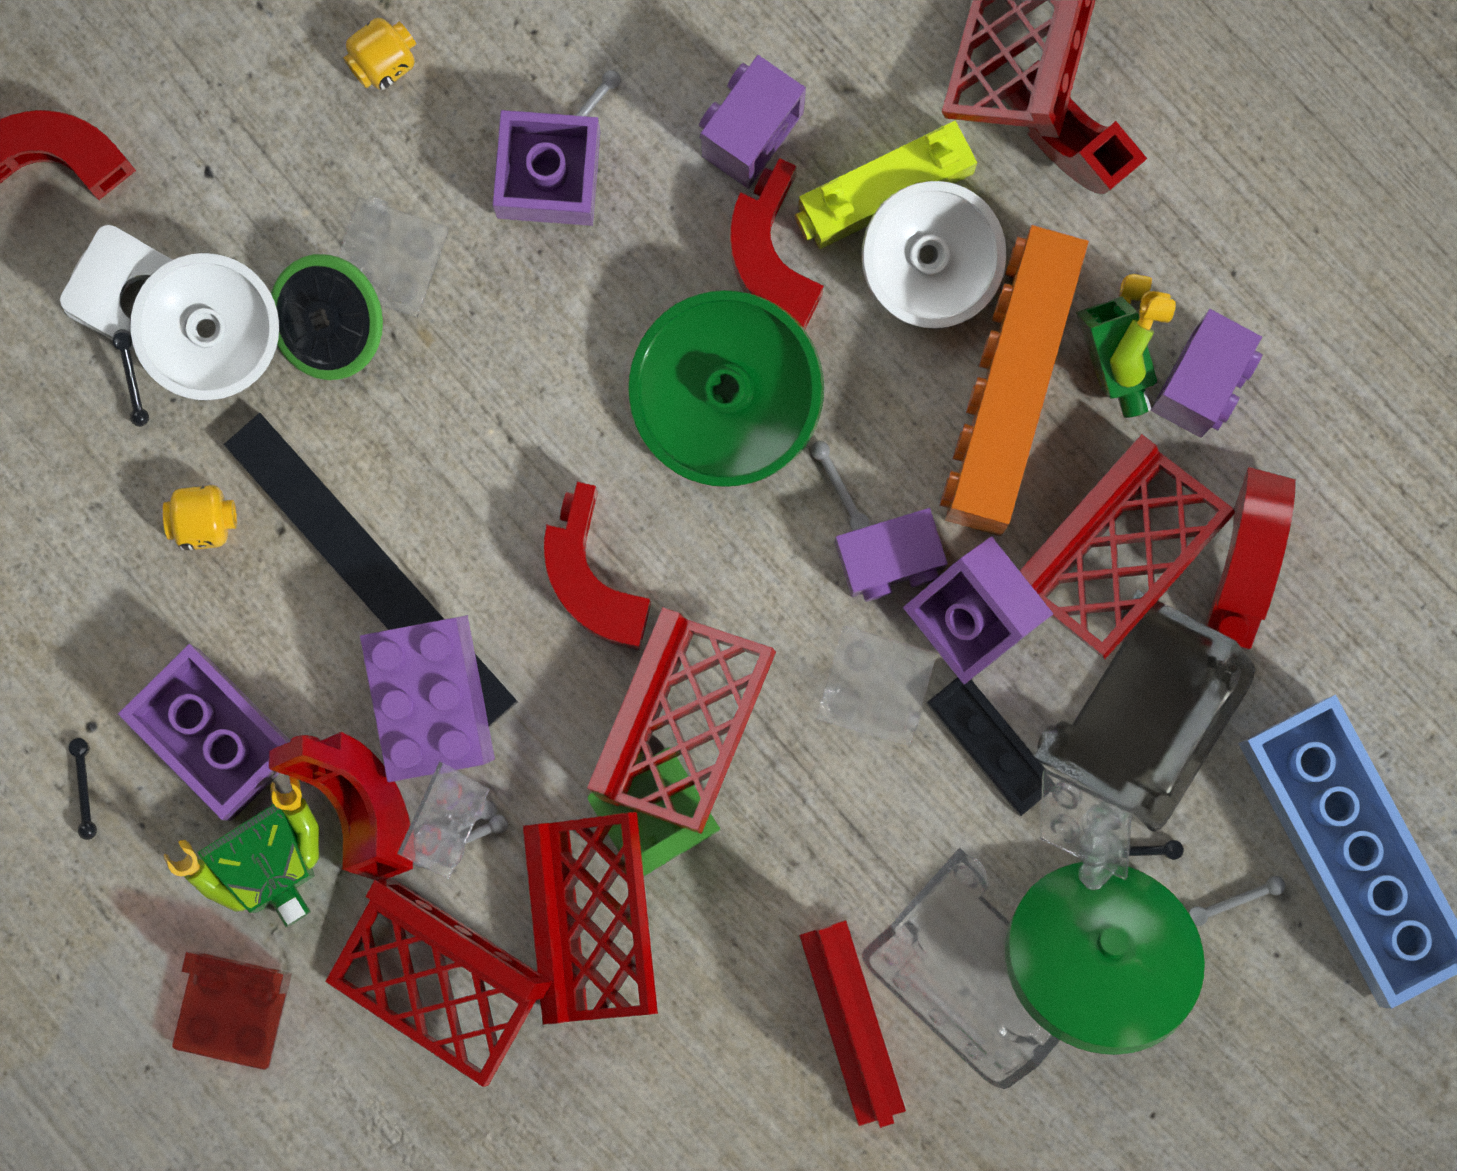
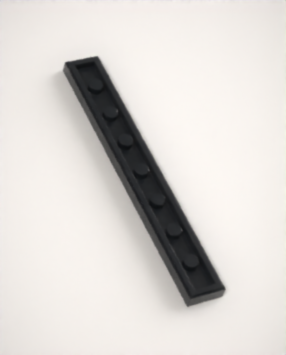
M258 413L223 444L388 630L444 620L441 614L261 413ZM475 654L488 726L490 728L518 701Z

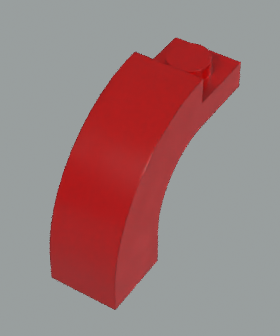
M1035 79L1031 81V84H1032L1033 86H1034ZM1023 86L1004 100L1012 110L1027 111L1031 94ZM1071 97L1059 138L1040 136L1037 128L1027 127L1030 130L1027 135L1052 162L1075 182L1097 194L1108 193L1148 159L1117 121L1110 126H1103L1097 123Z
M35 110L12 114L0 119V184L24 166L39 162H51L65 166L76 173L93 195L100 200L136 171L107 135L97 127L76 116L63 112Z
M779 158L773 170L766 167L763 170L753 194L759 196L758 200L742 192L738 196L731 221L732 264L743 292L754 294L776 303L791 314L806 330L823 296L824 285L790 269L782 262L773 247L771 228L796 178L797 169L796 165Z
M1248 467L1234 506L1235 514L1230 546L1223 573L1204 625L1203 637L1251 650L1261 620H1265L1284 559L1294 510L1296 479Z
M577 481L575 492L565 493L561 507L560 520L567 522L566 529L546 524L544 558L549 580L568 614L585 630L609 643L640 651L651 608V600L611 589L599 581L590 570L586 558V543L598 490L595 485Z
M339 732L321 741L319 738L310 735L295 736L291 738L290 742L269 750L270 770L315 786L332 803L339 817L343 833L342 870L376 880L388 879L413 869V836L404 799L395 781H387L384 764L369 748L355 738Z

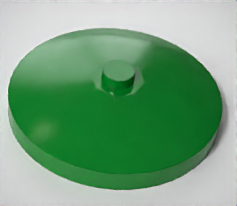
M726 290L710 291L686 298L675 304L658 317L646 331L636 349L631 364L628 388L632 417L641 438L655 457L666 467L678 475L700 484L720 487L740 486L754 483L776 474L789 465L806 447L821 416L824 402V375L820 358L811 338L801 324L785 309L774 302L750 293Z
M1086 861L1069 864L1048 873L1039 879L1023 896L1011 918L1006 934L1005 962L1012 988L1024 1009L1052 1036L1066 1044L1088 1052L1119 1055L1153 1047L1165 1040L1180 1027L1192 1011L1202 989L1205 971L1204 950L1192 917L1179 899L1163 884L1144 872L1122 864L1105 861Z

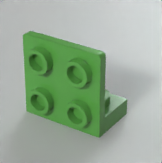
M666 748V749L662 750L661 752L655 754L654 756H656V755H658V754H660V753H662V752H664V751H666V750H668V749H670V748ZM677 757L658 766L666 787L689 777ZM651 769L634 777L627 795L642 799L659 791ZM694 785L670 796L677 813L693 818L701 799ZM593 793L588 795V801L597 816L637 812L644 876L721 831L711 813L702 834L622 805L618 807L606 803ZM663 800L655 804L657 806L666 808V805ZM621 824L613 825L608 832L618 852L623 846Z

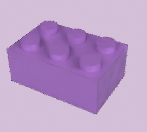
M468 615L360 636L388 782L485 765L495 760Z
M188 644L118 713L218 817L226 821H232L280 774L269 769V750L290 742L281 730L199 648Z

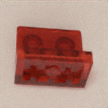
M198 951L186 952L181 972L189 973L172 1047L175 1050L262 1070L268 1069L271 1064L292 973Z

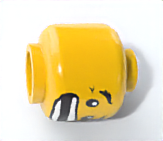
M377 17L347 39L346 50L348 54L343 57V60L366 89L373 85L379 90H384L412 70L415 59L410 49L417 44L400 21L392 26L387 20Z
M216 485L186 487L175 490L170 501L163 503V524L166 538L174 540L177 546L185 551L217 548L224 545L228 538V529L237 528V513L234 500H225L223 492Z

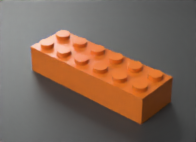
M1031 225L1026 239L1017 236L1005 275L1014 277L1012 285L1004 283L992 321L1001 323L999 331H990L979 367L987 369L986 377H977L966 409V413L974 415L972 425L964 423L953 455L954 460L961 461L959 472L950 471L939 506L948 508L945 521L1001 536L1008 527L1089 241Z

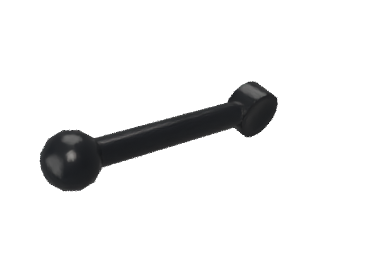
M120 329L113 335V345L116 349L120 350L133 408L130 420L135 426L142 427L148 423L149 414L142 408L130 353L132 345L131 333L125 329Z
M75 738L70 742L68 749L71 755L75 756L82 822L78 826V835L84 840H90L97 833L96 825L91 822L85 756L88 755L90 746L86 740Z
M1170 840L1164 845L1098 847L1094 843H1086L1081 849V856L1085 861H1096L1099 857L1165 855L1168 859L1176 860L1182 857L1184 853L1183 845L1177 840Z

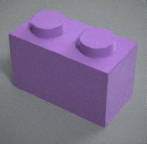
M930 508L838 535L834 542L851 597L863 594L865 602L892 594L891 585L907 580L910 581L911 587L931 583L939 577L937 571L945 569L948 564Z

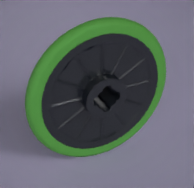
M313 254L302 257L283 270L273 286L271 295L275 302L279 319L277 346L285 358L301 372L323 380L344 379L362 370L375 355L380 344L383 329L381 305L367 277L350 262L326 254ZM322 309L325 310L327 320L330 321L329 326L326 325V321L321 314Z

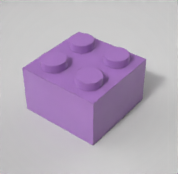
M760 55L755 57L750 66L742 63L737 68L727 85L731 89L729 95L721 105L714 102L705 112L699 123V127L703 129L699 137L701 139L702 157L747 189L751 187L804 114L806 87Z
M501 110L493 208L497 219L593 226L601 135L598 117Z
M1209 309L1194 328L1150 411L1200 438L1210 428L1218 431L1223 422H1227L1240 397L1233 394V390L1235 387L1241 389L1245 381L1251 378L1263 354L1256 351L1262 336Z
M992 536L961 557L903 607L963 684H966L1053 615V612Z

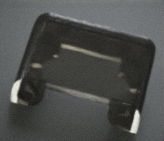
M1137 590L1131 600L1141 599L1145 593ZM1157 601L1121 641V647L1073 724L1061 721L1055 726H1048L1039 738L1038 751L1034 756L1041 764L1152 832L1160 830L1172 816L1248 692L1255 674L1254 664L1237 641L1160 601ZM1122 610V619L1130 610Z

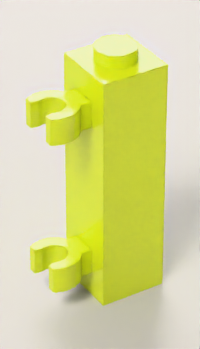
M955 120L799 196L798 208L800 212L794 214L804 238L806 240L814 238L819 249H822L867 227L876 210L897 191L916 183L929 181L955 184L974 174L977 161Z

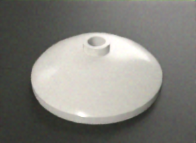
M941 181L916 183L891 195L872 216L862 244L864 276L875 299L895 318L923 328L954 326L978 314L997 292L1006 266L1004 233L998 218L989 205L967 188ZM926 245L930 246L934 252V257L928 264L923 263L919 257L921 248Z
M190 254L176 258L161 266L141 287L131 313L132 343L144 369L165 389L194 400L223 399L248 388L267 369L278 343V313L272 295L264 282L244 264L218 254ZM202 320H210L216 326L215 333L209 338H203L197 333V325Z

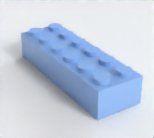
M1333 695L1238 743L1378 1006L1392 1009L1457 975V918L1337 696Z

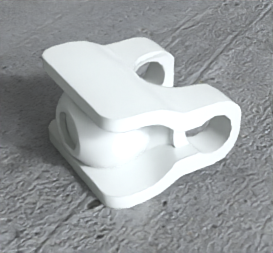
M102 226L96 232L89 247L76 264L70 280L61 294V306L69 318L113 341V335L117 330L125 329L131 333V319L124 314L121 308L123 292L134 282L147 280L156 270L172 261V259L115 226ZM132 343V345H131V347H130V350L135 352V349H134V346H133V343Z

